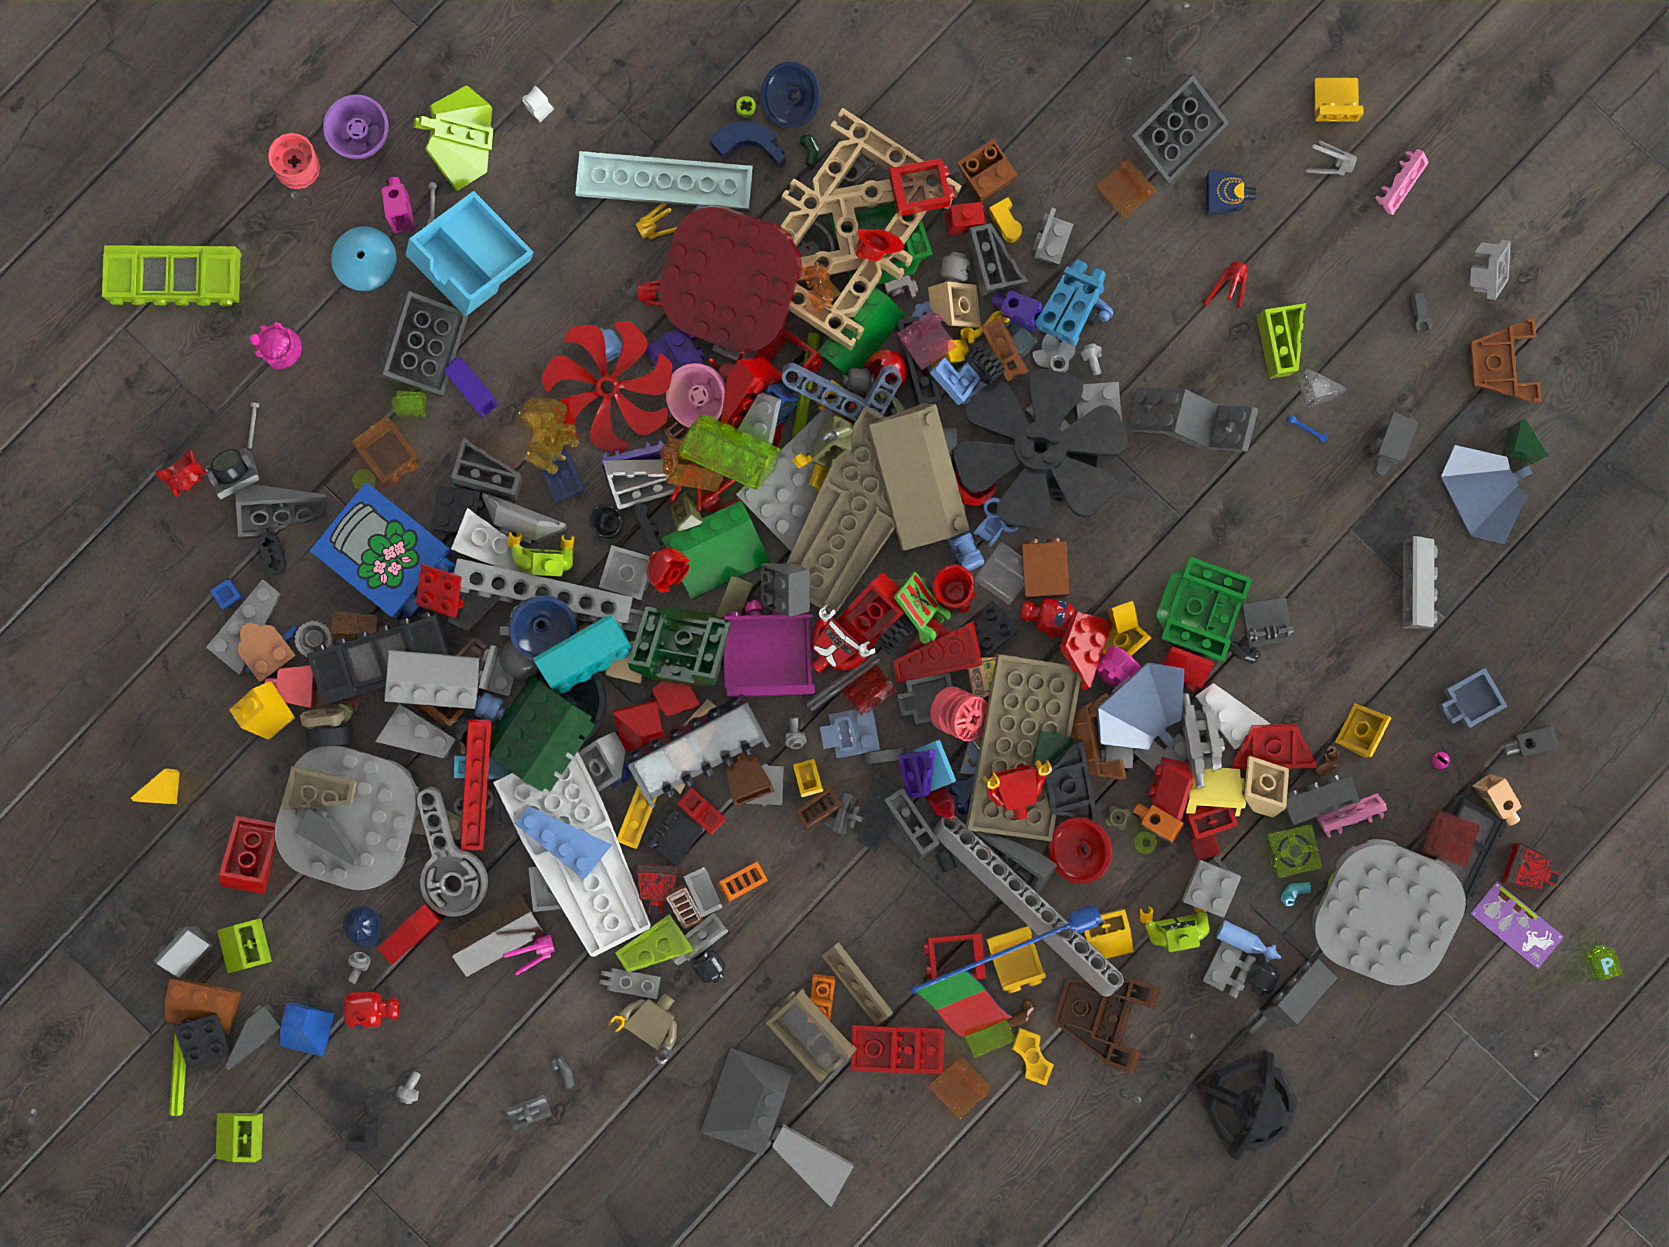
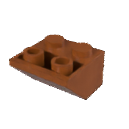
M994 139L957 162L968 188L976 200L982 203L1014 183L1018 175Z

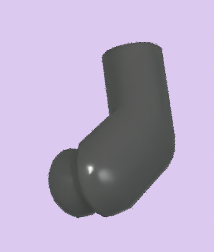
M561 1056L551 1059L552 1070L560 1069L564 1088L573 1087L575 1084L572 1070L566 1060Z

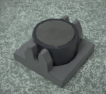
M245 448L240 449V452L236 449L222 451L212 460L211 465L205 467L206 474L214 485L220 499L260 480L253 455L249 449L246 450Z

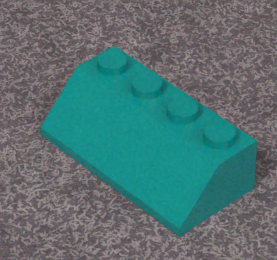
M609 614L536 656L533 660L552 690L560 694L568 692L572 686L579 682L587 681L596 672L606 670L610 667V664L617 660L627 658L633 647L624 630L614 617Z

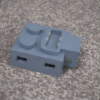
M1482 668L1444 689L1443 691L1448 700L1438 705L1448 724H1454L1460 720L1464 728H1470L1508 707L1486 668Z
M872 707L829 714L830 725L820 727L823 749L835 748L836 759L880 751Z

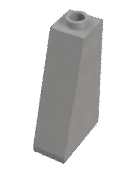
M784 1124L781 1129L777 1127L771 1137V1140L774 1141L772 1147L832 1207L853 1169V1163Z

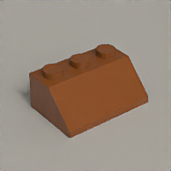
M178 977L171 978L165 997V1021L182 1024L181 1021L185 1018H190L193 1021L217 1014L224 1034L231 1036L242 991Z

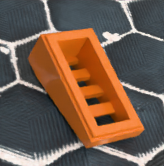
M757 861L719 881L717 886L728 903L768 880ZM752 869L754 870L759 880L757 882H755L754 878L750 873V870ZM743 874L746 875L751 885L747 886L742 877ZM734 879H738L742 890L738 889ZM728 882L735 893L733 895H731L728 887L726 886V883Z

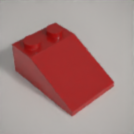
M882 572L865 588L836 622L860 645L869 641L870 643L866 647L869 651L881 635L905 614L894 598L900 588Z
M236 816L219 872V880L222 887L265 894L276 849V823Z

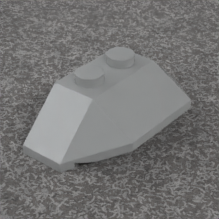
M483 492L482 498L494 525L499 528L498 531L505 535H509L510 532L514 534L519 532L522 534L521 541L531 544L532 541L538 543L559 534L568 527L563 522Z

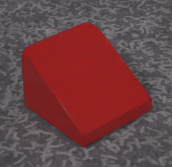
M1214 834L1197 840L1191 839L1197 861L1220 855Z

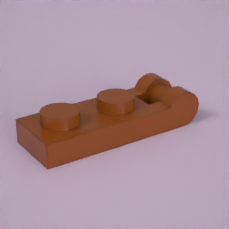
M1002 317L981 327L993 353L996 354V357L1004 365L1005 370L1003 374L1008 382L1013 380L1014 376L1018 374L1023 375L1028 372ZM1014 360L1016 366L1010 368L1007 363Z

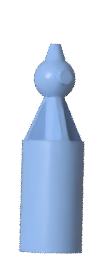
M1226 920L1221 923L1216 934L1217 939L1248 954L1262 953L1266 957L1265 961L1267 962L1273 959H1281V956L1277 953L1276 945L1266 948L1257 935Z

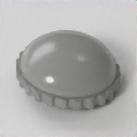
M311 620L305 624L303 623L298 628L299 630L296 631L294 641L298 651L307 657V654L313 651L312 647L325 644L326 647L331 646L333 636H331L332 632H330V628L326 624L317 620Z

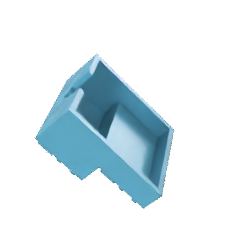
M474 191L409 239L406 256L465 317L496 294L499 285L531 261L534 253Z

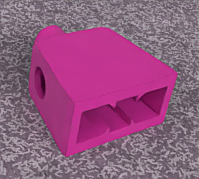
M398 177L388 178L387 187L382 188L385 216L394 234L415 230L410 199L404 185L400 184Z

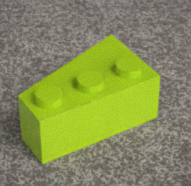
M1306 303L1265 309L1256 315L1269 379L1290 376L1299 370L1302 344L1300 340L1301 331L1304 326L1302 322Z

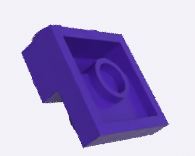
M679 328L663 335V338L647 346L646 349L655 367L659 354L662 353L672 364V374L678 368L687 364L698 363L704 365L702 360L705 359L702 350L700 347L695 349L692 343L695 340L694 336L683 332Z

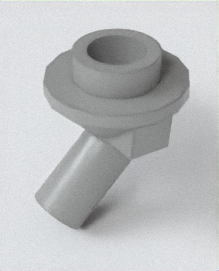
M1088 344L1083 347L1084 349L1080 354L1084 361L1089 360L1092 374L1099 375L1101 370L1097 358L1102 357V348L1096 346V344Z
M790 717V733L785 735V745L792 749H799L807 742V738L804 732H798V717Z
M356 952L348 958L349 965L354 967L347 980L350 983L356 984L361 972L369 968L371 959L363 952Z
M414 1071L406 1085L398 1088L396 1096L400 1098V1102L412 1104L413 1101L418 1100L419 1091L414 1089L421 1077L418 1072Z

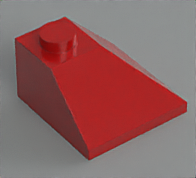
M656 700L612 711L620 741L625 751L630 752L633 749L648 744L652 739L665 736Z

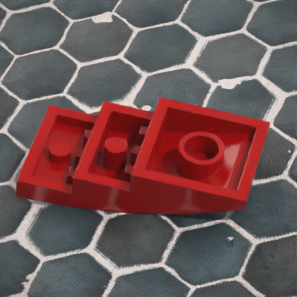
M852 1025V1045L857 1049L851 1055V1070L885 1073L943 1074L945 1029Z

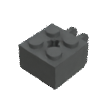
M1395 412L1388 417L1386 416L1384 420H1380L1376 432L1379 433L1376 441H1372L1368 451L1371 453L1369 460L1375 461L1374 468L1372 469L1375 477L1384 476L1391 466L1405 459L1419 421Z

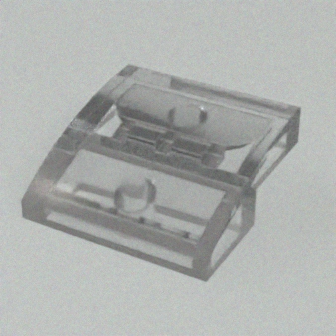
M1000 542L974 581L1010 605L1024 586L1022 556Z

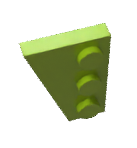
M669 914L615 953L628 972H632L693 952L694 949L673 917Z

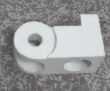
M536 86L533 87L529 94L522 97L525 108L539 122L554 110L549 104L547 97Z

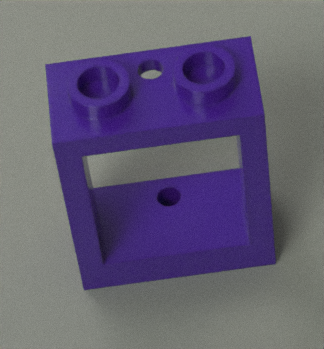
M462 357L459 359L454 358L448 362L447 368L444 370L445 373L482 418L499 406L496 399Z

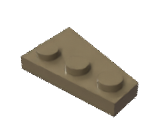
M292 766L283 810L353 803L357 780Z

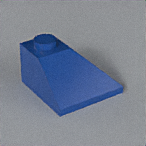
M293 1002L286 1004L280 1029V1046L324 1057L335 1013Z

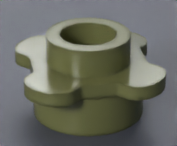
M1115 805L1109 808V817L1105 820L1106 825L1118 827L1119 830L1126 829L1127 818L1130 816L1129 810L1118 809Z

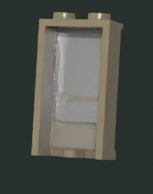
M803 989L797 994L793 991L784 1000L786 1004L783 1007L777 1005L769 1013L772 1017L766 1024L821 1083L832 1070L837 1069L845 1059L850 1058L857 1048L845 1039L808 998Z

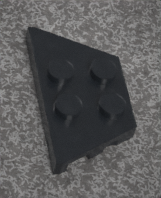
M1080 739L1050 763L1052 770L1046 775L1044 780L1049 807L1053 814L1069 815L1073 818L1084 817L1098 821L1084 742Z

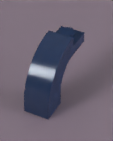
M732 123L721 128L709 138L710 146L724 160L738 148L753 146L761 149L779 168L785 163L784 150L778 144L774 146V143L777 141L776 134L758 123Z

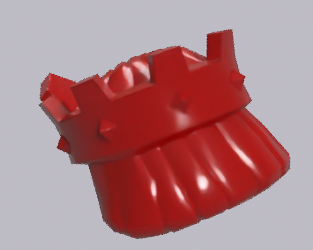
M188 450L171 466L164 470H157L156 476L166 482L173 496L178 497L181 495L180 490L187 492L197 482L202 481L203 478L200 475H207V471L196 462L193 452Z
M957 564L946 565L939 569L933 578V595L937 602L946 607L950 612L959 609L961 613L968 612L970 608L969 603L972 598L975 599L976 595L973 588V575L963 566Z

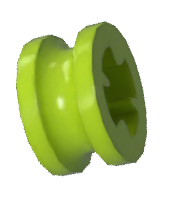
M749 96L741 97L736 104L737 113L747 118L754 114L756 109L755 101ZM743 102L752 105L749 112L740 109Z

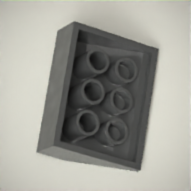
M1181 73L1121 134L1132 149L1170 184L1230 123L1194 75Z
M410 291L401 292L375 375L443 396L449 379L444 370L447 368L448 362L456 356L468 315L465 317L456 308Z

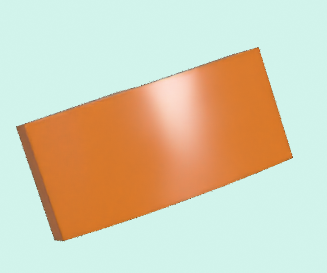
M813 974L810 1000L830 1021L835 976Z

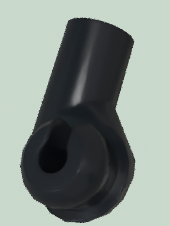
M1235 641L1231 642L1228 648L1238 659L1251 664L1256 663L1257 659L1261 656L1260 652L1255 648L1247 652Z

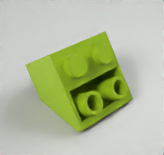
M261 919L217 930L228 974L272 962Z
M217 1113L216 1159L230 1162H257L262 1159L263 1113Z

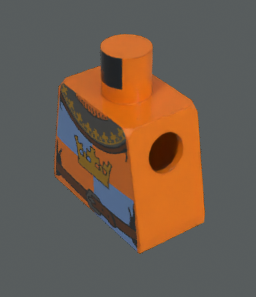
M1138 803L1132 815L1142 820L1141 826L1171 845L1183 828V822L1154 805L1148 809ZM1157 817L1160 819V822L1155 825L1151 822V819Z

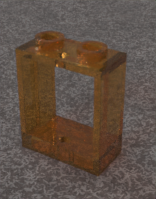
M388 416L352 441L385 486L389 484L393 486L401 480V475L405 472L410 473L419 466L418 463L422 461ZM392 430L412 458L385 476L365 448Z
M668 438L666 445H663L661 448L662 470L665 473L667 483L717 492L724 477L719 447ZM678 459L702 463L704 468L678 464Z

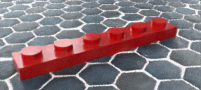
M468 719L460 839L461 850H483L491 735L490 720Z

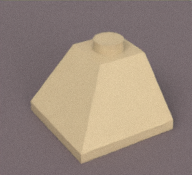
M944 282L928 287L930 309L949 326L981 327L976 285Z
M1251 756L1247 758L1244 798L1253 812L1274 818L1286 809L1288 768Z

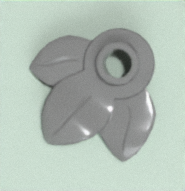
M1046 334L1042 341V350L1034 351L1033 358L1040 367L1066 373L1069 368V360L1075 354V346L1064 341L1060 343L1055 337ZM1056 361L1061 362L1062 367L1056 368L1054 366V363Z

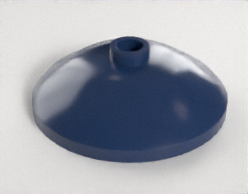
M780 63L768 72L761 88L762 106L768 118L778 126L797 128L805 125L814 117L820 104L821 92L819 82L815 74L801 63ZM797 92H799V98H798V99L796 98V93H797Z
M538 595L523 601L515 609L509 622V635L514 647L518 652L530 659L535 658L576 634V621L569 606L562 600L548 595ZM538 621H544L542 626H537Z

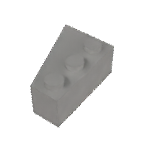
M672 459L603 461L618 510L672 494L678 482Z
M399 704L375 742L448 759L459 740L408 707Z

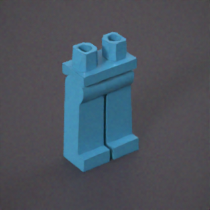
M1078 259L1071 268L1066 267L1065 274L1035 322L1039 331L1055 338L1057 336L1058 339L1075 347L1079 341L1081 330L1094 304L1098 300L1099 294H1102L1104 291L1103 282L1106 276L1105 272L1098 268H1094L1090 276L1084 274L1088 266Z

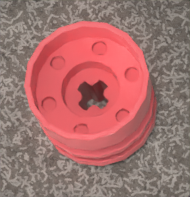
M289 133L281 135L271 144L268 153L269 163L283 185L288 188L301 189L314 183L319 176L320 163L308 139L300 134Z
M947 687L940 691L932 702L930 710L931 721L934 727L947 734H951L962 741H973L982 735L987 702L983 698L958 687Z

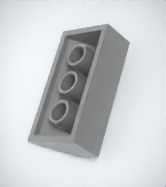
M1413 536L1403 541L1402 628L1430 629L1437 623V611H1434V602L1437 601V589H1434V580L1437 579L1438 571L1437 567H1434V558H1437L1438 549L1437 545H1434V539Z
M389 650L385 701L475 709L479 658Z

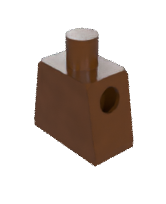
M741 752L732 757L734 764L726 767L731 798L735 806L774 792L771 781L755 756L746 758L744 753Z

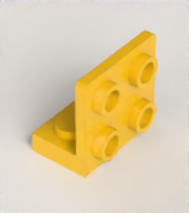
M1316 78L1314 80L1315 121H1359L1363 115V106H1359L1357 78Z

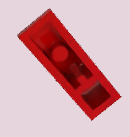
M425 904L377 949L393 965L443 920L428 904Z

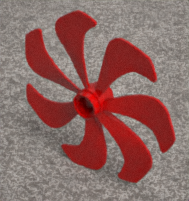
M628 321L616 322L614 324L623 338V348L612 375H607L606 345L603 332L595 325L572 327L566 334L564 342L579 343L584 346L593 357L602 377L598 380L582 366L565 356H556L551 359L541 377L546 392H549L558 381L567 379L596 385L597 390L576 394L557 402L554 407V417L562 434L571 438H577L575 429L576 417L591 401L600 395L603 396L604 399L591 427L590 438L596 447L615 453V450L622 452L630 446L628 442L618 438L613 431L611 424L612 396L615 397L629 426L639 435H649L666 423L668 417L667 407L655 412H647L635 406L619 392V389L623 388L643 394L660 395L669 389L672 378V364L666 356L660 353L656 367L651 373L630 380L619 381L617 379L647 349L645 335ZM604 381H610L613 384L611 392L604 389Z

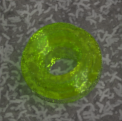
M1144 831L1135 837L1134 845L1140 853H1151L1156 848L1157 841L1152 833ZM1144 838H1147L1150 842L1147 847L1142 845Z

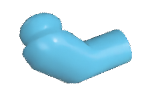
M1310 882L1289 884L1282 893V902L1286 906H1292L1298 894L1311 893Z

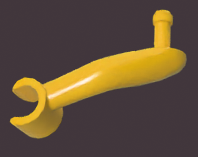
M996 311L984 325L1000 317L1003 318L1005 323H1008L1009 318L1003 317L1001 311ZM970 327L961 329V340L968 338L969 343H973L975 338L984 335L981 327L974 331Z

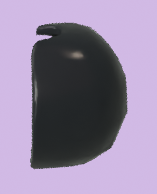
M600 504L591 511L589 526L594 529L598 536L613 538L619 535L623 529L624 516L615 506Z

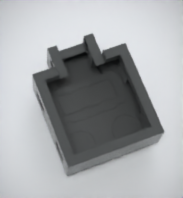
M949 672L906 681L908 693L897 695L901 716L913 715L915 725L932 722L930 716L932 702L940 691L952 686Z

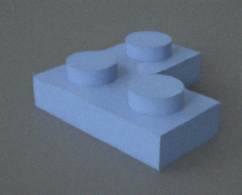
M945 357L939 360L930 372L957 405L966 400L981 379L968 362L962 364L956 371Z

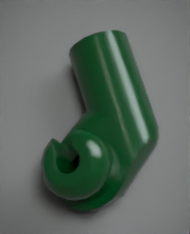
M802 135L800 145L808 151L805 164L815 167L820 147L812 135Z

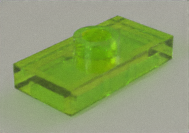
M1007 1020L966 1036L974 1058L1015 1041Z

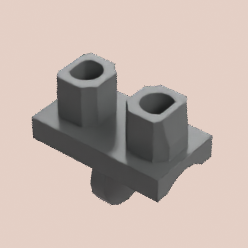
M844 793V795L837 794L843 806L839 808L837 816L831 814L824 821V824L832 828V831L845 835L847 827H854L856 820L863 821L862 817L857 816L860 807L855 806L857 797Z
M545 1094L506 1109L513 1130L552 1115Z

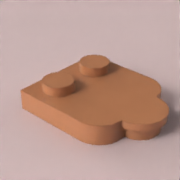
M247 623L242 626L240 630L242 641L238 644L237 651L259 682L265 680L297 656L274 626L263 625L260 627L256 623Z

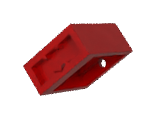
M942 158L890 168L889 179L898 217L950 206L954 193L952 186H948L946 178L949 177L947 164L943 165ZM937 169L943 196L907 203L901 176Z
M783 329L781 334L770 344L759 349L753 359L765 358L771 363L785 343L790 341L810 355L803 368L816 372L824 359L816 350L786 329ZM781 374L778 380L783 383Z
M981 933L927 938L928 943H924L925 956H929L930 965H926L927 979L931 978L933 980L940 977L937 976L934 943L972 940L974 962L984 958ZM985 964L976 966L975 972L970 974L975 979L986 978Z

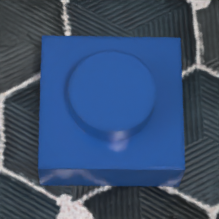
M230 579L225 580L210 591L223 610L242 598Z

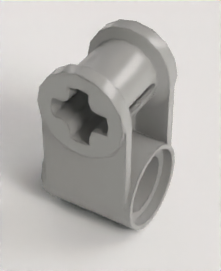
M861 153L849 170L854 172L856 177L849 179L845 176L842 184L846 187L857 185L876 167L877 163Z

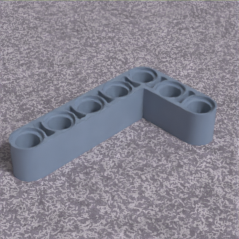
M795 363L786 364L781 371L782 381L787 387L854 421L857 420L864 405L883 415L901 384L899 369L895 365H886L881 369L868 395L864 399ZM789 371H795L798 375L795 379H788L786 374ZM888 373H895L897 375L893 381L885 379ZM809 381H814L817 383V386L814 389H808L805 387V385ZM829 391H834L837 395L833 399H827L825 394ZM878 392L886 394L882 400H877L874 397ZM848 401L856 403V406L852 409L844 407Z

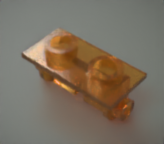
M814 262L815 266H807V271H805L807 286L809 288L816 286L815 290L809 291L811 307H814L815 311L822 310L823 306L832 309L833 293L827 281L829 280V272L824 265Z

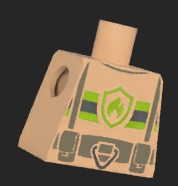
M996 657L981 658L982 666L967 668L972 694L981 698L989 696Z
M1490 773L1472 785L1491 813L1501 819H1506L1508 826L1519 822L1520 818L1516 811L1521 808V805L1506 778Z

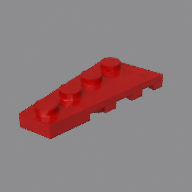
M974 622L894 660L893 665L897 683L982 666Z

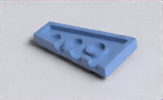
M529 806L514 823L583 880L612 846L608 842Z

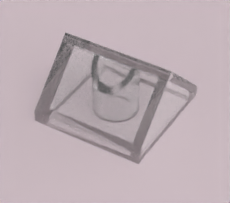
M1308 368L1297 378L1306 408L1335 400L1346 390V387Z

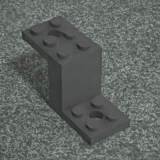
M1138 387L1127 429L1132 432L1164 433L1198 449L1248 452L1258 409L1249 406L1218 405L1186 389ZM1236 424L1235 430L1231 432L1232 427Z

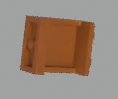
M1060 538L1047 539V543H1038L1036 539L1026 540L1025 544L1020 546L1024 578L1023 599L1068 596L1070 592L1066 542H1060Z

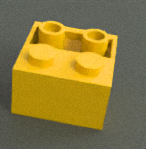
M1125 909L1100 914L1103 922L1098 923V926L1082 932L1083 937L1106 959L1134 952Z

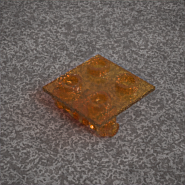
M1130 159L1124 160L1115 171L1096 186L1124 219L1157 192Z
M961 1056L929 1086L959 1119L980 1099H984L987 1092L991 1089L985 1080Z

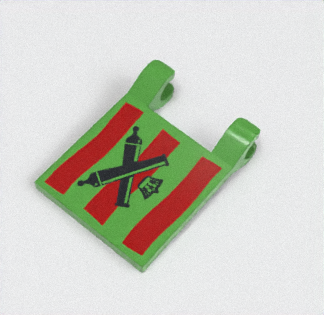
M916 571L909 576L894 596L895 600L919 631L920 640L924 644L928 643L930 639L934 641L937 636L933 629L926 626L933 615L935 621L939 624L944 621V618L945 621L951 618V613L939 605Z

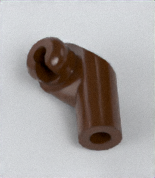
M1329 746L1326 749L1324 762L1318 765L1317 768H1314L1318 777L1337 767L1339 751L1335 746Z
M1033 1000L1023 1001L1021 1006L1024 1010L1007 1019L1011 1028L1027 1022L1035 1013L1036 1005L1033 1004Z

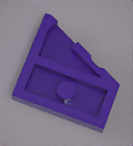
M935 749L897 755L908 797L915 798L929 795Z

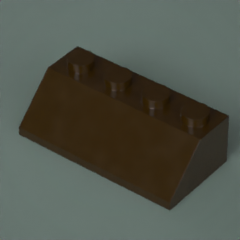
M518 893L443 935L442 938L453 959L465 976L469 977L503 958L504 953L521 948L544 935L545 932L526 896Z

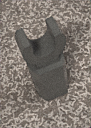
M1426 293L1413 294L1410 297L1413 316L1416 318L1414 330L1419 332L1420 323H1424L1427 331H1430L1432 329V322L1427 318L1429 312Z

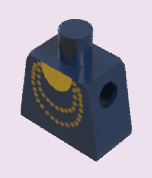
M1215 170L1208 171L1206 175V216L1241 211L1244 207V200L1256 199V187H1244V176Z

